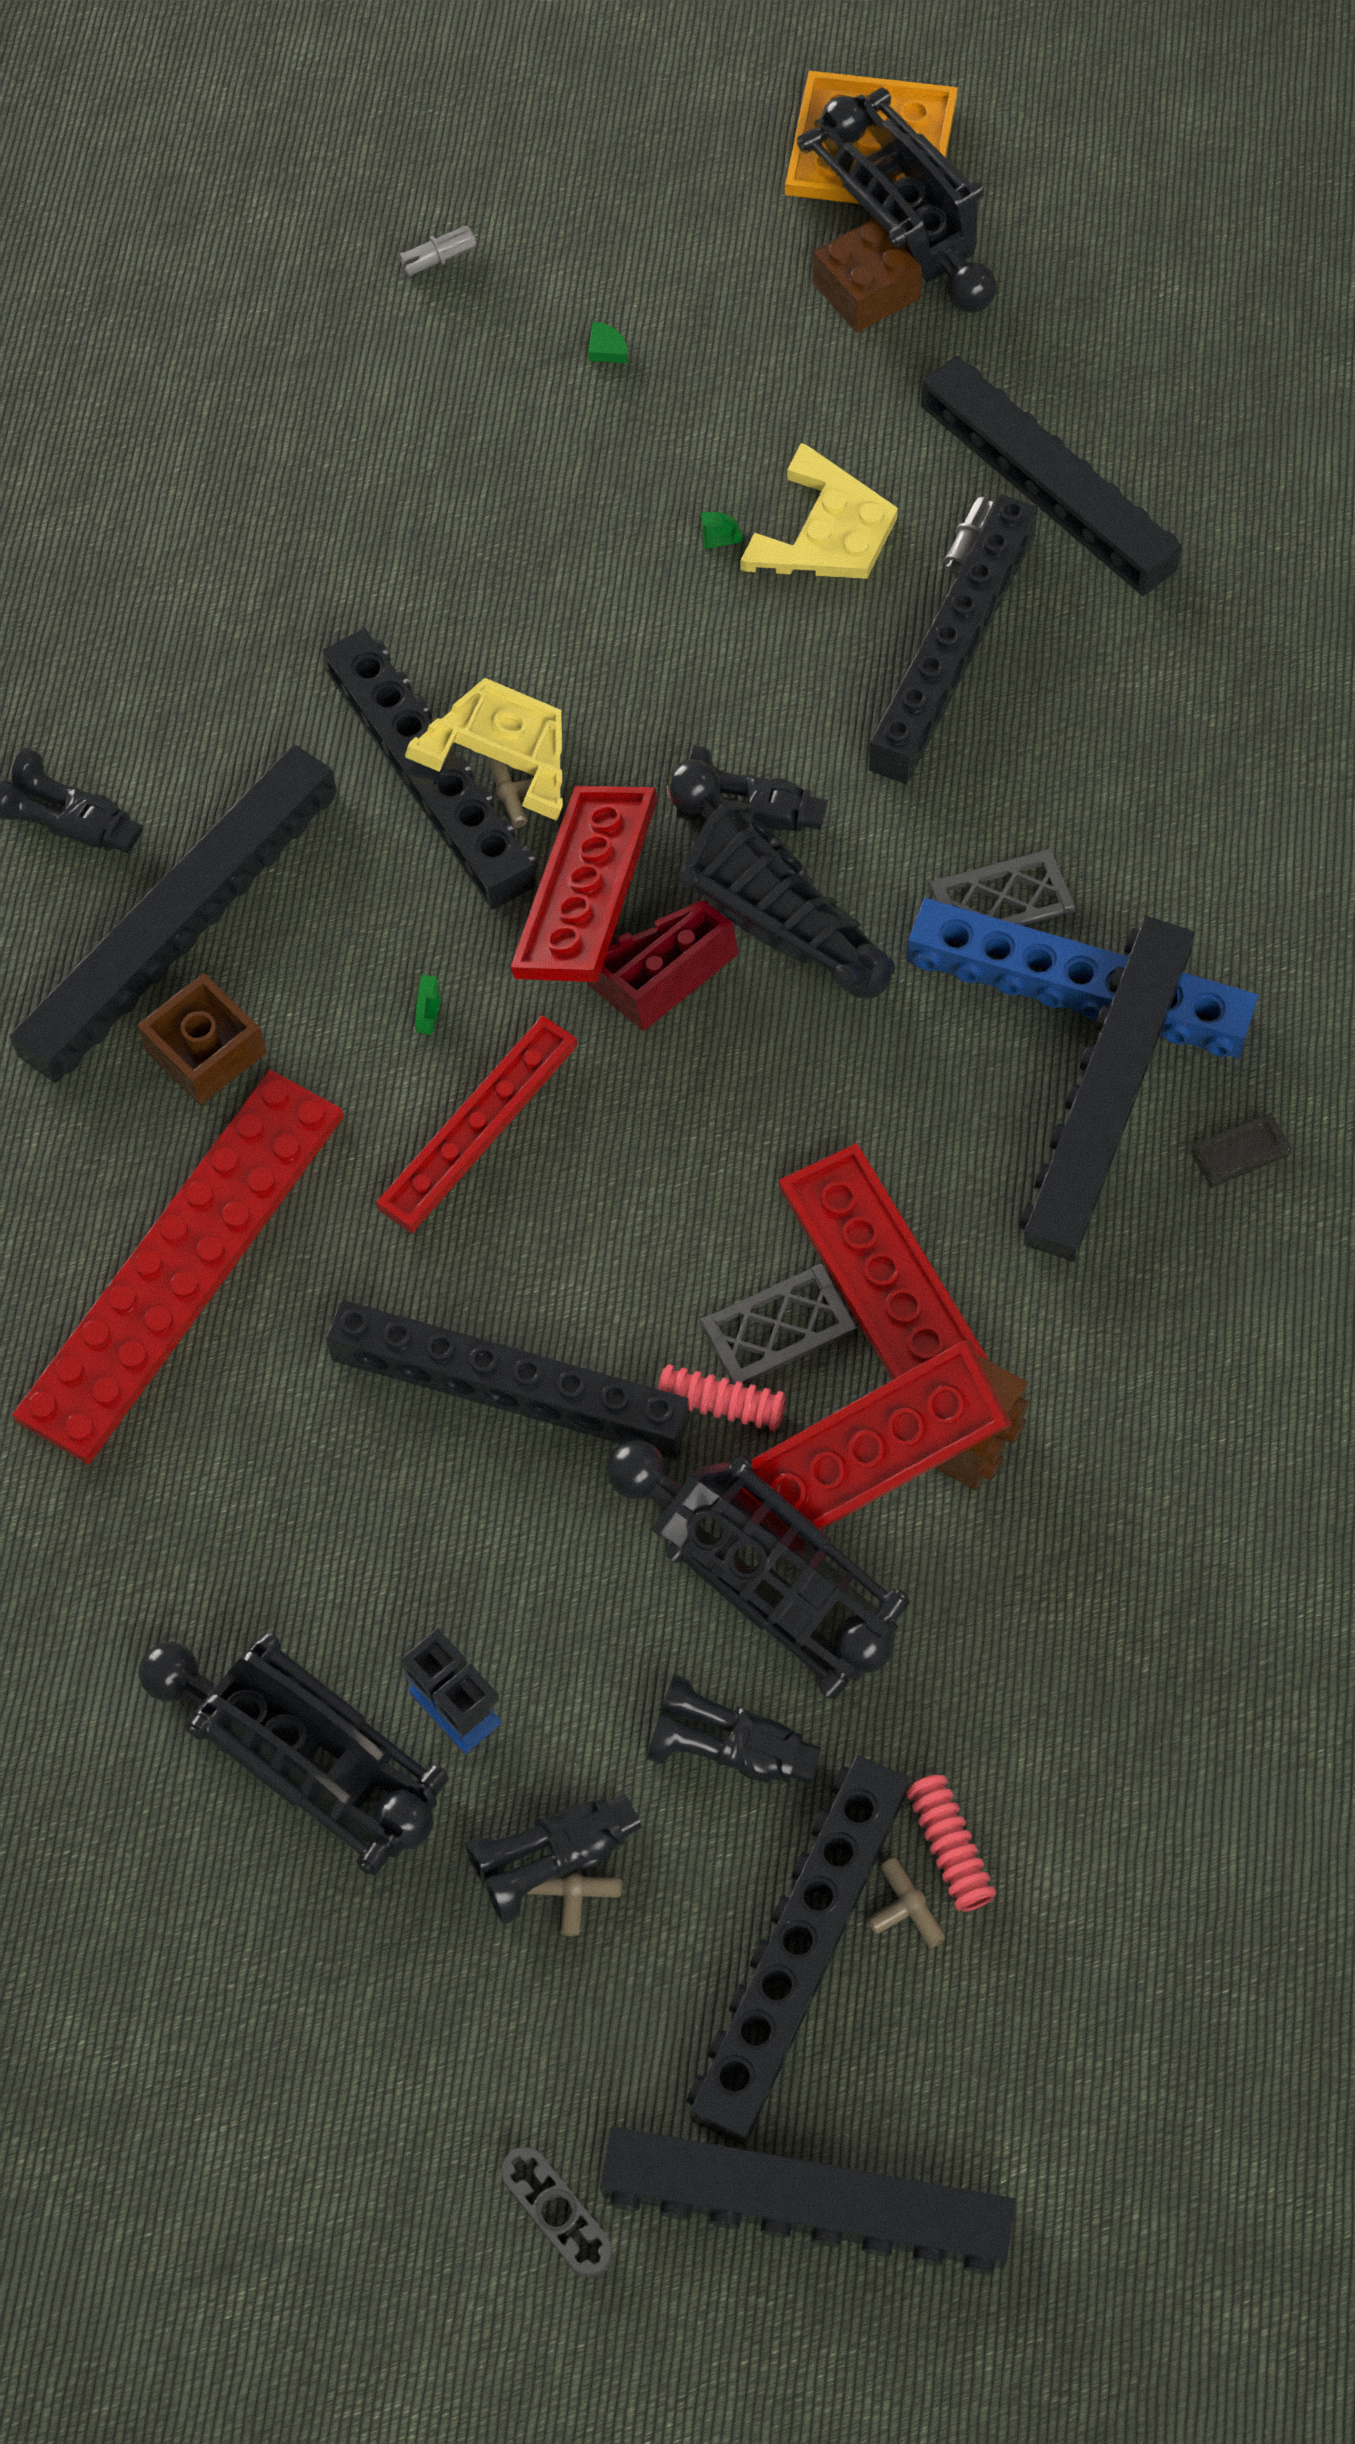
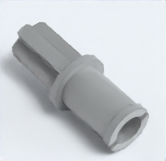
M462 226L438 238L430 236L429 242L404 253H399V258L402 266L417 260L406 265V268H404L407 276L411 277L413 274L438 263L440 266L445 265V260L474 248L476 242L471 229L468 226Z
M985 497L977 498L965 522L957 525L955 530L956 538L944 558V563H947L946 567L951 571L960 572L995 505L993 501H989Z

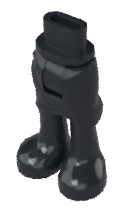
M694 745L690 759L702 760L715 769L720 778V793L745 797V801L721 797L726 803L747 802L753 808L750 811L753 818L769 829L801 832L804 826L821 830L828 800L811 796V790L805 789L804 791L796 783L782 778L766 779L751 774L744 776L717 769L713 765L710 750L703 746ZM678 808L676 811V817L691 820L703 816L701 813H686Z
M29 748L22 749L17 755L11 770L12 782L7 780L0 782V819L2 820L22 819L48 826L51 833L55 836L68 837L94 848L101 849L103 847L107 851L116 848L125 853H130L142 834L143 825L130 820L129 814L121 810L116 802L103 795H92L77 787L66 786L46 775L41 755ZM26 794L64 806V809L59 811L33 800Z
M674 1674L664 1700L662 1713L655 1727L647 1760L663 1763L675 1752H687L714 1760L716 1764L737 1769L740 1774L751 1780L768 1783L771 1780L782 1779V1781L788 1783L791 1777L810 1784L822 1747L801 1741L803 1734L795 1733L791 1728L775 1720L751 1713L738 1705L733 1710L696 1693L688 1679ZM673 1718L693 1719L730 1733L726 1739L719 1738L685 1725Z
M624 1794L610 1802L600 1798L596 1803L590 1801L570 1807L554 1816L538 1819L534 1822V1828L497 1840L484 1837L474 1838L466 1842L465 1847L479 1880L482 1883L486 1882L488 1896L499 1920L503 1925H507L519 1917L522 1897L533 1888L556 1877L562 1878L579 1868L586 1869L597 1866L605 1859L610 1858L612 1851L617 1846L625 1843V1836L641 1829L642 1826L629 1799ZM549 1846V1855L513 1870L500 1873L510 1863Z

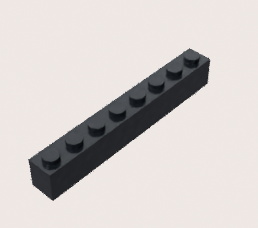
M956 355L922 380L921 407L1141 596L1144 597L1178 570L1182 545L1175 535L1163 530L1150 519L1148 513L1143 508L1135 506L1124 497L1116 485L1105 481L1093 470L1086 460L1079 459L1066 448L1059 437L1047 432L1029 412L1023 411L1015 405L1002 389L995 388L982 377L976 367L968 365Z
M1146 915L1140 930L1136 928L1131 929L1124 949V953L1130 954L1125 968L1119 966L1116 968L1109 991L1115 993L1110 1007L1102 1006L1094 1029L1100 1032L1099 1038L1095 1046L1087 1045L1079 1069L1086 1071L1081 1085L1072 1084L1064 1108L1070 1110L1065 1125L1058 1123L1054 1130L1049 1146L1050 1149L1055 1150L1050 1165L1042 1163L1034 1185L1035 1189L1040 1190L1035 1205L1027 1203L1023 1211L1019 1228L1025 1230V1246L1075 1263L1193 950L1195 931Z
M611 2126L600 2184L602 2197L610 2198L609 2205L623 2210L639 2211L640 2204L660 2207V2215L673 2219L689 2220L690 2213L711 2216L710 2224L723 2228L739 2229L740 2223L745 2222L761 2225L760 2232L773 2237L790 2238L791 2231L811 2234V2242L823 2246L841 2247L842 2240L861 2243V2251L878 2256H892L893 2249L913 2253V2261L936 2266L943 2265V2259L964 2262V2270L985 2275H993L995 2268H1005L1015 2198L613 2126Z

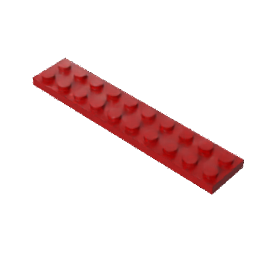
M270 1069L13 1412L12 1416L15 1422L89 1465L344 1118L342 1108Z

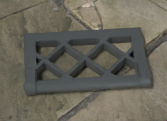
M1051 849L930 881V888L935 901L986 915L967 907L975 891H978L997 900L987 916L995 917L1002 903H1005L1023 911V913L1001 918V920L1021 926L1075 913V904ZM1042 866L1046 875L1043 881H1039L1020 872ZM1004 876L1010 877L1002 893L980 884L981 882ZM1016 880L1037 889L1029 904L1008 896ZM959 888H970L961 904L949 899L947 894L948 891ZM1043 892L1054 896L1057 901L1056 904L1035 907ZM953 939V942H951L953 946L961 944L958 940Z
M821 1263L714 1314L699 1319L701 1329L713 1346L733 1385L737 1381L743 1382L744 1385L855 1333L857 1329L836 1292L826 1269ZM812 1282L815 1283L820 1292L817 1301L792 1294L793 1291ZM778 1298L783 1299L777 1320L752 1313V1310ZM789 1302L814 1309L807 1329L782 1322ZM819 1311L833 1315L837 1323L836 1325L818 1333L812 1331ZM737 1317L743 1318L736 1339L722 1334L719 1328L720 1325ZM749 1320L774 1328L767 1348L742 1341ZM779 1330L804 1337L803 1340L778 1352L772 1350ZM739 1348L764 1356L763 1359L743 1368L740 1367L736 1360Z

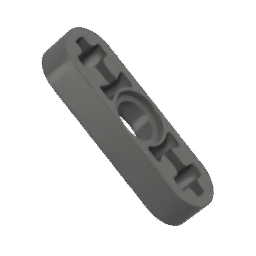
M520 2147L511 2151L504 2159L501 2170L507 2189L576 2274L585 2278H594L603 2274L609 2268L613 2257L611 2243L607 2235L537 2150L529 2147ZM519 2161H522L526 2166L533 2162L538 2165L533 2172L536 2180L543 2188L549 2180L555 2184V2186L541 2192L533 2205L527 2199L535 2196V2192L527 2181L521 2180L517 2184L513 2181L517 2175L514 2165ZM554 2198L566 2200L572 2208L571 2217L568 2222L558 2227L547 2224L542 2217L545 2204ZM580 2220H584L587 2226L579 2229V2233L590 2245L597 2241L602 2244L598 2249L600 2261L594 2265L589 2260H585L581 2264L576 2260L581 2253L571 2236L565 2245L559 2241V2238L572 2233Z

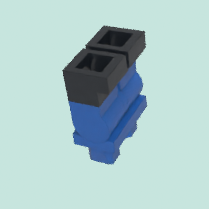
M439 1628L434 1630L401 1658L408 1682L412 1685L408 1689L410 1695L464 1755L501 1724L500 1718L490 1709L500 1700L499 1694L471 1663L467 1664L466 1658Z

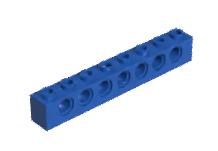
M925 897L908 940L907 961L914 963L923 970H939L955 975L958 979L967 983L979 982L996 987L1007 995L1015 996L1020 994L1037 999L1048 1007H1064L1075 1010L1093 1020H1097L1103 1005L1111 1006L1115 994L1109 991L1114 973L1118 966L1125 968L1129 959L1125 955ZM953 939L958 940L964 946L960 948H953L948 946L947 944L953 942ZM992 954H999L1004 956L1005 958L1002 960H994L988 956ZM1040 966L1045 968L1046 971L1035 972L1030 967ZM1184 973L1160 1036L1174 1044H1190L1204 1048L1209 1053L1218 1057L1231 1056L1239 1059L1259 994ZM1075 978H1081L1086 980L1088 983L1076 984L1071 980ZM1208 1015L1212 1017L1214 1020L1203 1021L1200 1020L1197 1016Z

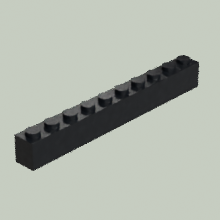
M294 744L9 1035L17 1056L55 1084L65 1074L72 1073L78 1067L82 1056L94 1044L102 1042L107 1037L111 1026L123 1014H127L135 1008L140 996L152 984H156L164 978L168 967L181 954H186L192 949L197 937L209 925H213L220 920L225 908L237 896H241L248 891L253 879L265 867H270L276 862L281 850L293 838H298L303 834L308 822L320 810H325L330 806L337 793L333 770Z

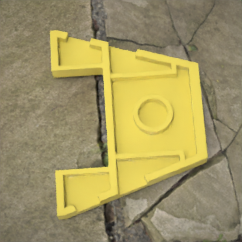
M801 443L787 469V480L820 490L821 493L794 545L754 533L740 560L741 570L756 572V567L776 568V573L791 574L793 569L816 571V576L867 579L897 520L898 508L808 445Z
M484 678L459 699L448 714L442 719L437 718L428 726L427 732L419 739L415 737L410 741L405 757L439 772L453 743H457L476 753H481L514 769L533 775L534 778L522 807L557 821L563 807V798H560V787L562 784V770L560 769L562 721L560 709Z

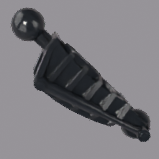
M881 87L867 95L866 98L860 94L854 98L842 95L831 99L824 106L820 118L814 121L815 129L812 128L797 137L799 149L805 154L814 151L843 181V186L888 232V241L891 246L899 248L903 245L922 266V277L926 283L946 272L950 278L948 294L954 306L963 312L969 313L985 310L995 297L997 282L992 271L985 265L974 262L968 263L966 259L974 255L977 245V200L984 196L982 185L976 181L970 183L923 134H917L890 106L891 95L887 89ZM882 111L889 119L883 121L877 112ZM866 129H868L881 147L864 156L852 144L858 142L864 136ZM822 142L826 145L828 151L822 146ZM901 173H903L906 176L904 178L897 180L896 182L892 180ZM925 230H933L934 232L926 233Z
M697 759L685 760L675 766L667 778V795L670 801L683 812L691 814L701 813L706 818V822L684 866L678 872L680 883L689 888H695L720 913L766 945L800 962L809 963L813 959L828 968L834 975L836 983L854 997L871 999L883 993L895 972V964L884 951L877 948L858 928L861 924L847 912L836 906L838 902L833 897H824L812 885L814 881L807 875L804 866L764 824L753 818L750 813L753 808L747 802L726 803L719 796L720 778L712 766Z
M630 1440L621 1443L615 1448L607 1461L609 1483L618 1494L624 1497L640 1500L649 1497L665 1509L650 1530L658 1536L661 1535L671 1541L665 1549L666 1556L675 1563H686L760 1630L766 1629L821 1678L818 1687L825 1697L837 1699L849 1683L848 1678L858 1681L863 1674L878 1671L889 1662L894 1650L893 1635L898 1630V1626L893 1619L897 1620L910 1604L908 1595L899 1588L897 1590L891 1588L887 1592L831 1544L832 1539L752 1471L753 1462L743 1454L736 1455L731 1463L725 1462L697 1468L683 1487H681L666 1475L664 1458L654 1445L645 1441ZM745 1488L750 1494H752L757 1500H759L762 1503V1505L756 1502L753 1498H751L741 1489ZM769 1511H771L772 1513H774L779 1519H777V1518H776L773 1514H771ZM712 1517L718 1520L723 1528V1535L714 1538L701 1527L702 1518ZM749 1546L756 1549L760 1554L761 1564L755 1567L747 1565L739 1557V1548ZM781 1555L802 1571L793 1585L772 1569ZM826 1555L846 1571L844 1576L824 1559ZM853 1578L881 1601L878 1605L880 1609L848 1586ZM837 1600H839L857 1615L848 1617L839 1625L834 1635L833 1644L815 1629ZM803 1645L807 1646L833 1667L830 1669L825 1667Z
M264 1633L259 1640H255L217 1685L199 1674V1666L195 1656L185 1645L173 1641L157 1643L145 1652L138 1671V1677L143 1689L152 1698L163 1702L177 1701L184 1698L198 1708L184 1723L186 1732L196 1739H207L213 1742L216 1749L227 1753L293 1807L298 1805L360 1854L357 1863L364 1873L376 1875L389 1859V1856L398 1857L402 1850L415 1849L427 1840L434 1826L433 1810L437 1806L435 1797L449 1780L446 1771L435 1765L429 1766L426 1770L365 1722V1716L281 1651L279 1640L275 1635ZM285 1742H290L294 1744V1746L291 1747ZM319 1747H322L338 1759L330 1770H327L312 1759ZM390 1759L395 1760L419 1779L418 1782L390 1766ZM377 1786H379L388 1794L379 1800L373 1812V1818H371L359 1809Z

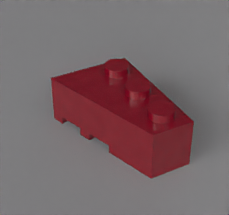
M705 900L655 920V927L631 936L628 932L618 936V943L608 948L598 981L587 982V985L642 1031H645L739 954L733 923Z

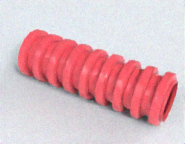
M670 1364L663 1369L658 1384L659 1390L689 1398V1410L691 1412L694 1408L699 1409V1413L703 1415L710 1411L713 1412L715 1418L726 1415L728 1421L734 1422L738 1418L741 1419V1424L748 1425L749 1422H754L755 1427L760 1429L763 1425L769 1426V1431L776 1432L777 1428L780 1427L786 1406L784 1392L778 1391L777 1395L771 1394V1389L764 1388L763 1392L757 1391L756 1385L751 1384L749 1388L743 1387V1382L737 1381L733 1385L730 1384V1380L727 1378L716 1381L715 1375L709 1374L707 1378H704L699 1371H695L693 1375L688 1374V1369L686 1368L675 1371L674 1366Z
M931 1775L913 1783L907 1790L906 1795L908 1799L915 1801L912 1809L914 1813L921 1815L918 1823L920 1827H926L927 1829L924 1832V1837L927 1841H932L933 1843L930 1846V1851L933 1855H938L939 1857L936 1860V1865L939 1869H944L945 1871L942 1874V1879L945 1883H950L951 1885L948 1888V1893L951 1897H956L957 1899L954 1903L955 1909L963 1912L971 1911L989 1903L996 1895V1890L987 1884L990 1881V1876L981 1870L984 1867L982 1859L975 1856L978 1853L976 1845L969 1843L972 1835L970 1831L963 1829L966 1821L964 1817L957 1815L960 1808L957 1803H952L951 1801L954 1797L952 1790L945 1788L948 1783L946 1776Z

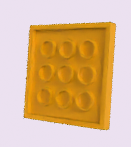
M809 71L785 183V195L860 204L843 186V181L814 151L805 154L797 145L798 136L812 128L815 129L814 121L820 118L824 106L831 99L842 95L854 98L860 94L866 98L867 95L881 87L887 89L891 95L890 106L917 134H923L946 157L957 102L958 87ZM882 111L877 112L883 121L889 119ZM866 129L864 136L858 142L852 144L864 156L881 147L868 129ZM822 142V146L828 151L826 145ZM901 173L892 180L896 182L897 180L904 178L906 176L903 173Z

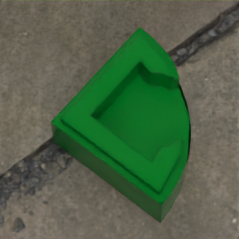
M592 322L588 350L589 361L628 364L627 345L622 335L607 324Z
M721 512L700 513L701 539L704 549L743 542L740 526L732 516Z
M421 975L416 1005V1033L431 1035L434 1032L442 1000L437 976Z

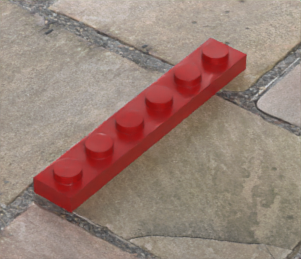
M542 1015L376 1201L377 1209L412 1234L575 1050L577 1038Z

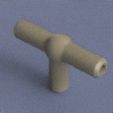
M492 759L489 762V767L497 786V798L504 804L511 825L515 828L523 827L527 819L519 798L526 796L533 778L513 782L506 764Z
M891 1857L886 1859L881 1864L880 1869L899 1899L868 1917L867 1922L874 1934L878 1935L910 1916L928 1946H938L944 1941L945 1935L926 1906L925 1895L914 1887L897 1858Z
M573 1872L566 1874L562 1878L556 1877L533 1888L527 1894L563 1896L561 1933L564 1936H578L581 1926L582 1896L619 1898L622 1895L623 1882L620 1878L583 1877L581 1874Z

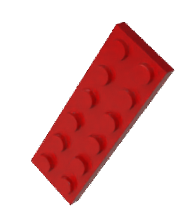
M574 787L511 964L514 979L598 981L658 801L655 787Z
M857 1143L779 1180V1190L892 1380L963 1340L971 1341L977 1355L988 1360Z
M963 1340L751 1460L753 1462L752 1471L822 1530L1010 1427L1012 1423L971 1341ZM745 1488L741 1489L747 1495L753 1498L756 1502L762 1505V1503L759 1500H757L752 1494H750ZM769 1511V1512H770L771 1514H773L777 1519H779L774 1513H772L771 1511Z

